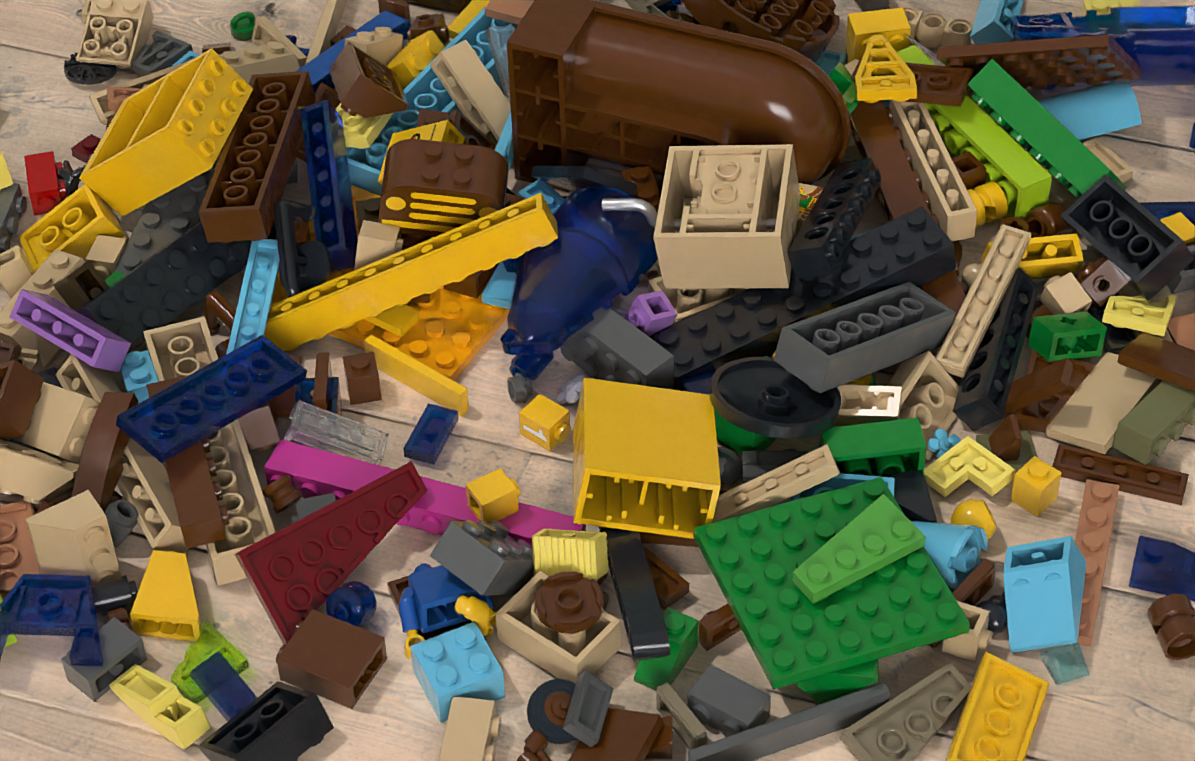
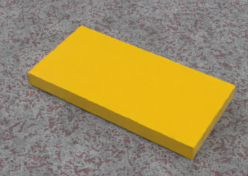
M985 652L979 663L945 761H1024L1050 682Z

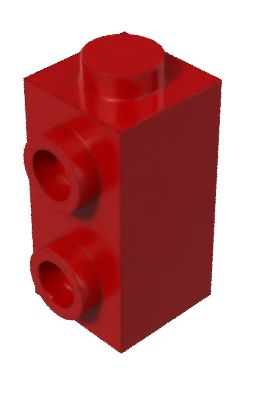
M53 151L24 156L28 191L34 215L50 212L62 202V198H67L64 180L59 181L64 179L58 173L63 168L62 162H56Z

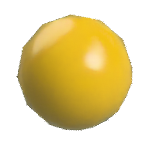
M971 499L963 501L953 511L951 524L972 525L982 528L987 534V540L994 535L997 529L996 521L983 500Z

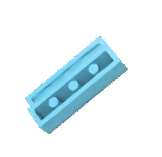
M1111 81L1102 85L1037 100L1078 140L1142 124L1135 93L1128 83L1118 84Z

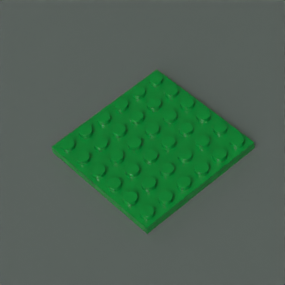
M882 477L694 527L693 537L772 689L969 633L970 622L924 547L815 603H812L792 581L795 569L882 494L903 513Z

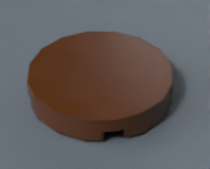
M560 572L549 576L543 581V585L539 590L537 588L535 592V613L538 619L550 630L560 633H578L589 629L599 621L604 611L603 591L598 582L592 578L589 580L583 577V574L579 572Z

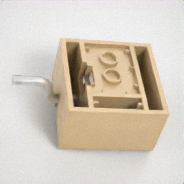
M793 144L669 146L658 214L649 202L642 199H602L603 211H639L645 215L648 223L655 228L653 238L664 289L789 288L792 264L787 251L793 242V237L796 236L801 197Z

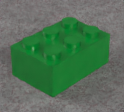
M918 418L835 426L820 434L819 448L826 444L829 446L840 473L883 477L884 474L922 470L924 475L927 447Z

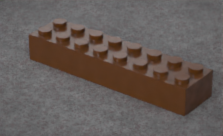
M308 71L253 74L251 76L249 85L253 88V91L226 140L199 210V216L208 243L268 239L275 219L274 204L282 199L316 101Z

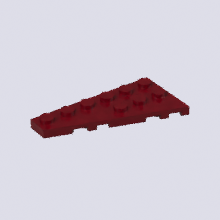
M412 461L235 554L284 645L294 635L297 624L301 620H305L312 609L317 610L334 593L396 523L427 492V488Z

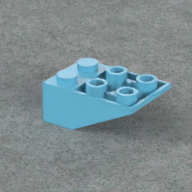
M1072 536L1007 547L1003 577L1009 646L1012 653L1078 643L1087 562Z

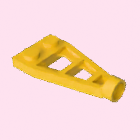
M871 36L866 42V50L855 76L857 101L875 103L879 100L904 102L909 99H917V85L914 73L885 36ZM876 45L883 46V48L876 49L873 47ZM883 74H895V75H891V76H872V75H883Z

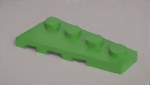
M882 494L795 569L792 581L812 603H815L924 547L926 536Z

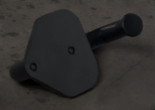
M278 200L274 204V216L280 262V280L288 298L325 283L330 274V260L328 249L324 243L311 241L298 246L296 243L294 216L301 217L304 222H310L316 215V208L299 202Z

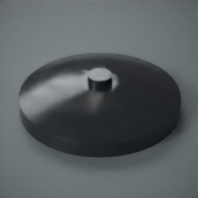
M748 357L728 362L716 370L710 385L709 398L711 404L724 419L739 428L768 437L795 439L821 434L836 423L841 408V395L837 387L822 393L812 390L808 384L795 375L790 374L784 367L775 362L773 357Z

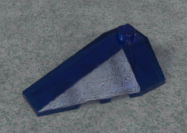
M1141 532L1128 587L1163 595L1184 594L1190 601L1195 602V550L1176 540Z

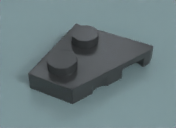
M156 31L152 35L154 40L152 45H145L142 54L136 58L132 65L135 74L143 77L172 67L189 51L193 52L192 45Z

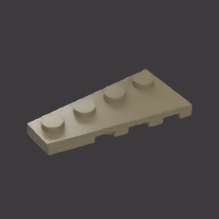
M949 662L842 731L840 739L858 761H913L967 699L971 685L954 665Z

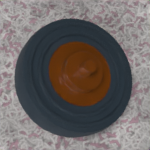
M553 679L544 682L536 688L528 701L527 719L533 731H538L545 736L549 743L565 744L577 739L563 730L576 685L569 680Z

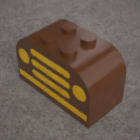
M422 139L399 141L393 144L386 153L378 223L400 226L399 233L436 237L505 208L507 161L497 151L482 146Z

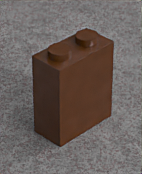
M314 609L311 610L305 620H301L297 624L294 635L287 645H283L279 649L276 656L281 681L316 693L320 697L350 709L354 708L387 660L384 637Z

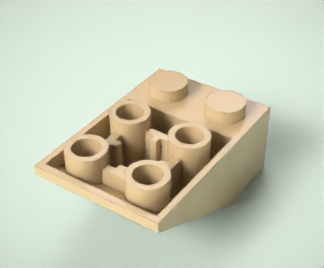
M92 0L76 61L131 67L148 40L154 16L149 0Z

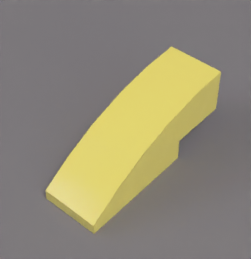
M134 664L109 684L111 690L141 719L184 750L211 729L201 706L182 697L176 685L137 664Z

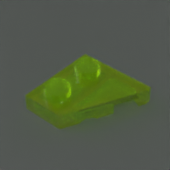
M208 621L202 624L200 637L195 645L190 644L184 654L183 662L178 664L171 676V682L176 685L179 693L195 704L249 668L248 659Z

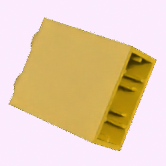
M583 378L573 428V522L576 524L694 539V527L712 523L721 488L714 407L711 404L709 394Z

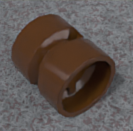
M1170 594L1152 603L1148 609L1147 616L1157 634V639L1165 656L1171 660H1183L1194 656L1195 611L1189 598L1184 594Z

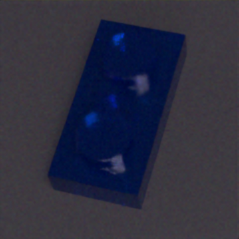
M428 403L403 448L404 457L434 465L459 420L458 411Z
M217 651L190 672V677L227 722L257 698L220 651Z

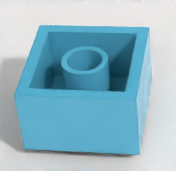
M475 622L410 646L413 672L440 722L448 719L452 696L494 701L505 697L503 671Z

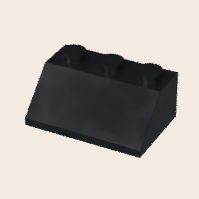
M277 681L199 744L198 747L210 761H297L298 757L310 747L318 745L334 726L316 693Z

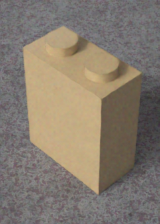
M43 382L40 390L41 397L35 404L30 418L31 425L25 435L15 437L14 440L36 451L79 465L82 451L100 402L85 395Z

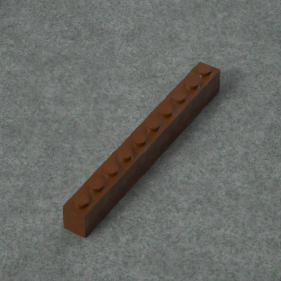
M882 100L875 103L860 101L850 114L851 133L861 158H872L875 168H878L880 171L881 185L878 187L876 194L888 222L922 206L939 226L936 214H930V202L926 191L921 192L919 188L921 187L919 174L916 169L912 170L910 167L912 164L910 153L907 148L903 149L901 146L902 136L900 130L892 125L893 115L890 107H885ZM957 263L955 270L918 287L956 312L954 320L968 294L965 282H960L957 277L959 276Z

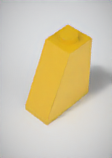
M152 551L130 613L137 635L197 642L203 641L204 635L185 553Z

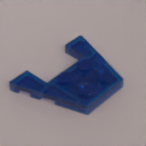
M23 574L0 604V659L9 634L74 636L69 653L71 665L103 666L91 577L81 575Z

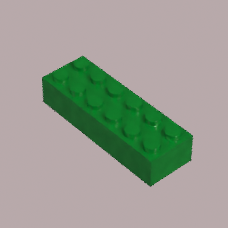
M993 59L967 84L975 92L971 97L1077 199L1105 174L1124 190L1128 188L1100 159Z

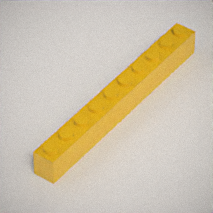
M539 193L271 305L264 338L275 354L293 351L303 343L322 339L330 332L340 328L346 329L366 317H375L381 314L383 310L393 306L404 305L412 298L422 294H431L446 284L460 282L468 275L480 270H489L497 263L509 258H518L526 251L538 246L545 247L555 239H558L557 221L542 193Z

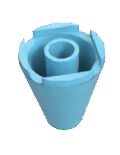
M911 521L926 536L924 548L948 588L954 591L982 562V560H979L981 550L987 551L988 549L986 532L984 529L972 525Z

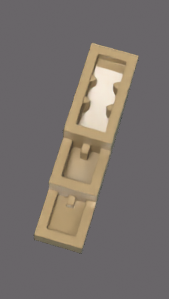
M840 385L837 387L841 395V408L838 420L832 427L899 419L902 387Z

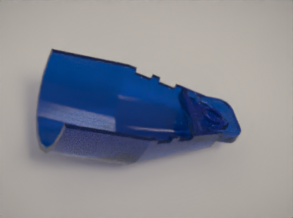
M1195 5L1112 7L1110 13L1097 14V10L1091 9L1086 10V16L1072 17V12H1059L1038 15H1016L1010 18V30L1013 36L1019 37L1022 41L1109 34L1141 67V79H1132V82L1128 83L1130 86L1195 85Z
M594 185L575 190L553 211L552 214L557 221L558 239H555L545 247L538 246L526 251L519 257L507 316L508 329L500 338L504 353L509 355H526L553 352L559 349L567 338L594 320L593 313L601 307L606 310L613 306V298L620 293L627 296L636 288L658 260L653 238L655 228L648 223L645 215L639 211L602 210V199L634 197L617 188Z

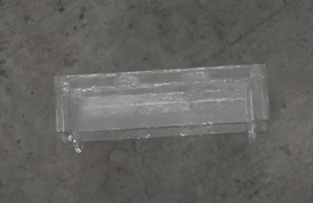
M300 400L292 409L289 419H292L284 435L285 440L290 441L292 439L320 450L380 465L383 461L389 433Z

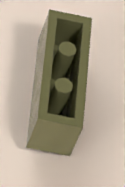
M1163 380L1118 423L1112 447L1145 465L1155 456L1160 457L1171 440L1176 441L1188 424L1193 425L1195 423V392Z

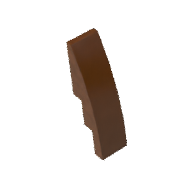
M104 393L93 418L79 462L72 497L89 490L103 512L124 470L120 458L131 437L127 425L138 404L134 393Z

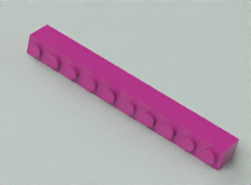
M282 439L264 466L267 486L289 473L294 488L300 490L304 495L302 498L334 493L336 500L395 470ZM420 476L427 488V492L396 524L424 530L430 534L443 535L451 521H466L468 519L473 522H479V520L467 506L466 488ZM518 502V512L498 521L510 530L509 536L516 541L519 539L524 540L532 545V536L542 529L586 531V525L574 523L573 516Z

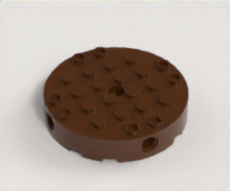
M681 0L690 14L702 26L775 42L801 53L814 63L820 58L822 51L826 49L840 24V17L834 13L836 5L833 0Z

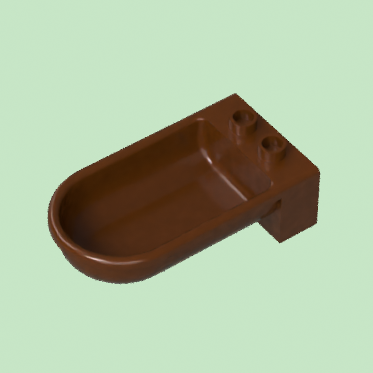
M534 0L507 41L515 179L534 183L539 179L531 177L533 167L585 166L589 158L629 168L648 166L653 174L664 176L669 146L793 144L798 183L812 185L836 168L849 144L851 134L850 115L846 102L836 84L812 60L789 47L775 42L594 0ZM546 182L553 189L568 193L570 191L568 189Z

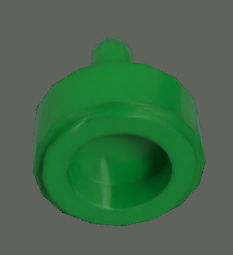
M241 12L231 19L230 30L234 38L248 40L253 37L256 18L252 12Z

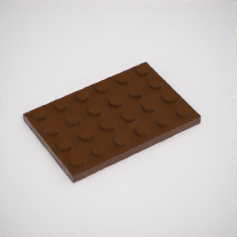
M1109 34L937 47V59L946 66L974 69L975 77L993 59L1022 87L1030 86L1032 89H1045L1047 85L1058 84L1059 87H1074L1075 83L1085 82L1087 85L1098 86L1102 85L1103 81L1127 84L1131 83L1132 79H1141V67Z

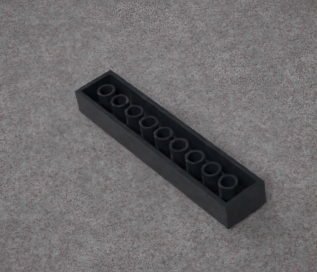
M921 206L850 240L832 274L796 279L794 270L791 268L789 288H749L649 337L674 355V390L701 393L710 388L713 374L724 364L741 358L772 357L777 349L782 327L907 282L920 287L955 270L954 243Z

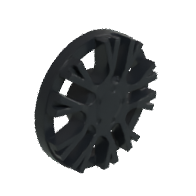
M77 52L71 54L69 61H64L66 78L77 84H99L111 79L117 72V65L77 62Z

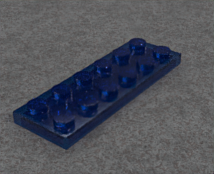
M261 335L117 415L116 426L158 461L163 463L304 381L307 370L265 336Z

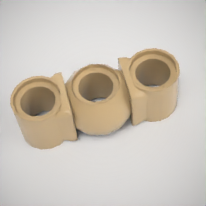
M903 6L911 27L910 37L915 41L918 40L924 47L934 49L940 46L971 45L970 34L973 25L970 21L962 18L954 19L953 17H949L948 21H946L944 17L937 13H929L923 16L922 10L918 11L913 7Z

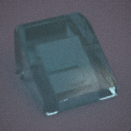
M1079 642L1064 645L1040 654L1043 664L1056 685L1090 675Z

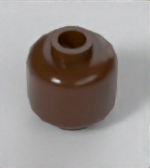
M1050 202L1030 210L1026 216V222L1029 225L1031 238L1068 234L1070 230L1060 216L1066 209L1056 202Z

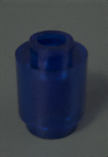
M530 338L511 360L512 365L509 367L512 376L514 377L516 373H520L524 377H529L530 381L536 380L554 359L551 345L542 338Z

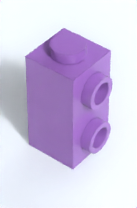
M661 290L638 295L624 319L649 337L670 327L677 313L664 291Z

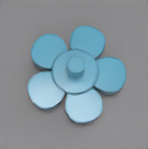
M938 429L934 432V438L928 441V448L932 452H938L936 455L938 459L959 443L961 439L955 434L950 435L948 438V434L944 429Z

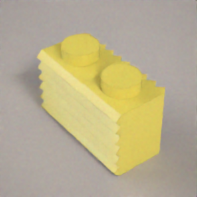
M558 529L540 530L532 536L534 576L539 571L548 576L560 572L575 571L582 573L583 577L589 580L592 578L598 581L609 570L606 532Z

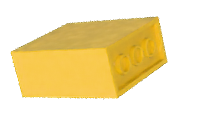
M212 48L124 99L79 179L121 217L127 215L213 167L253 88Z

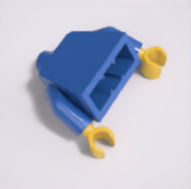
M424 563L417 566L414 573L409 575V587L403 590L398 607L403 633H407L408 636L404 646V655L407 659L411 657L410 646L425 641L421 635H418V630L426 633L469 621L463 614L460 615L455 611V604L460 596H467L468 598L473 596L488 604L490 610L489 631L486 637L491 638L494 633L491 624L497 627V612H494L492 609L495 605L490 595L482 596L442 565L432 568L429 564Z

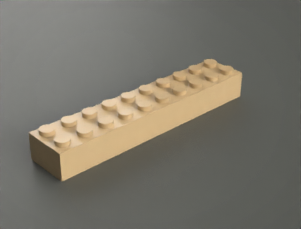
M205 316L143 331L146 347L158 381L185 376L188 388L194 387L199 406L193 407L194 411L200 410L205 429L199 430L200 434L207 433L211 452L205 453L206 458L213 457L217 476L211 477L212 482L219 480L223 500L218 501V505L226 506L230 523L223 526L226 540L205 544L217 586L246 579L247 576L235 554L275 533V529L228 386L221 385L222 368Z

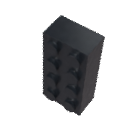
M1106 174L1060 215L1072 234L1078 233L1079 240L1099 258L1109 259L1128 280V284L1147 301L1194 260L1185 242Z

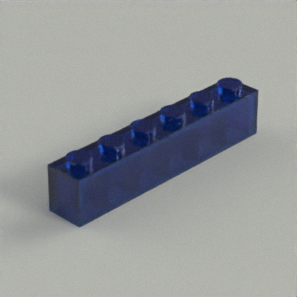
M324 100L300 110L311 204L316 208V215L313 219L316 241L326 245L329 252L330 271L336 273L355 266L358 238L343 120L328 100Z

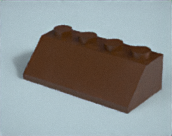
M347 42L329 68L338 99L342 104L341 108L352 116L359 114L363 118L406 110L409 104L395 71L350 42Z

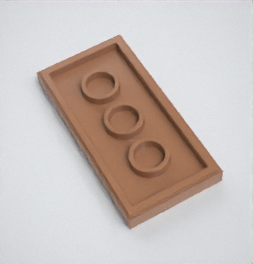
M27 501L0 505V593L7 613L47 606L44 582L26 523V518L35 515L34 503Z

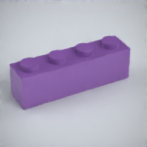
M21 289L10 315V318L95 368L119 372L131 345L127 340L43 293Z

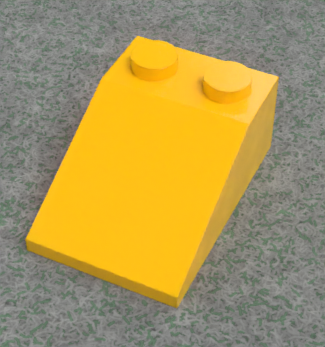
M84 184L18 236L32 268L36 272L55 249L85 260L97 235L123 238L125 234L111 207Z

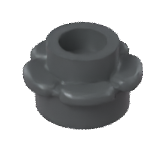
M516 373L514 377L508 378L507 387L512 402L522 401L526 403L528 396H531L533 393L529 377Z

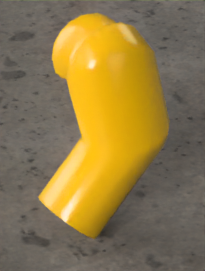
M460 596L456 601L455 611L475 622L482 635H487L490 614L488 604L473 596L470 598Z

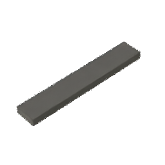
M885 682L691 749L688 751V761H753L850 727L887 703L890 691Z

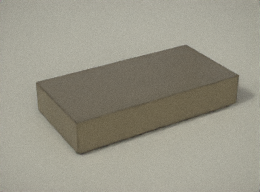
M666 682L658 686L656 690L657 710L662 717L673 716V730L687 748L691 750L707 744V729L670 684Z

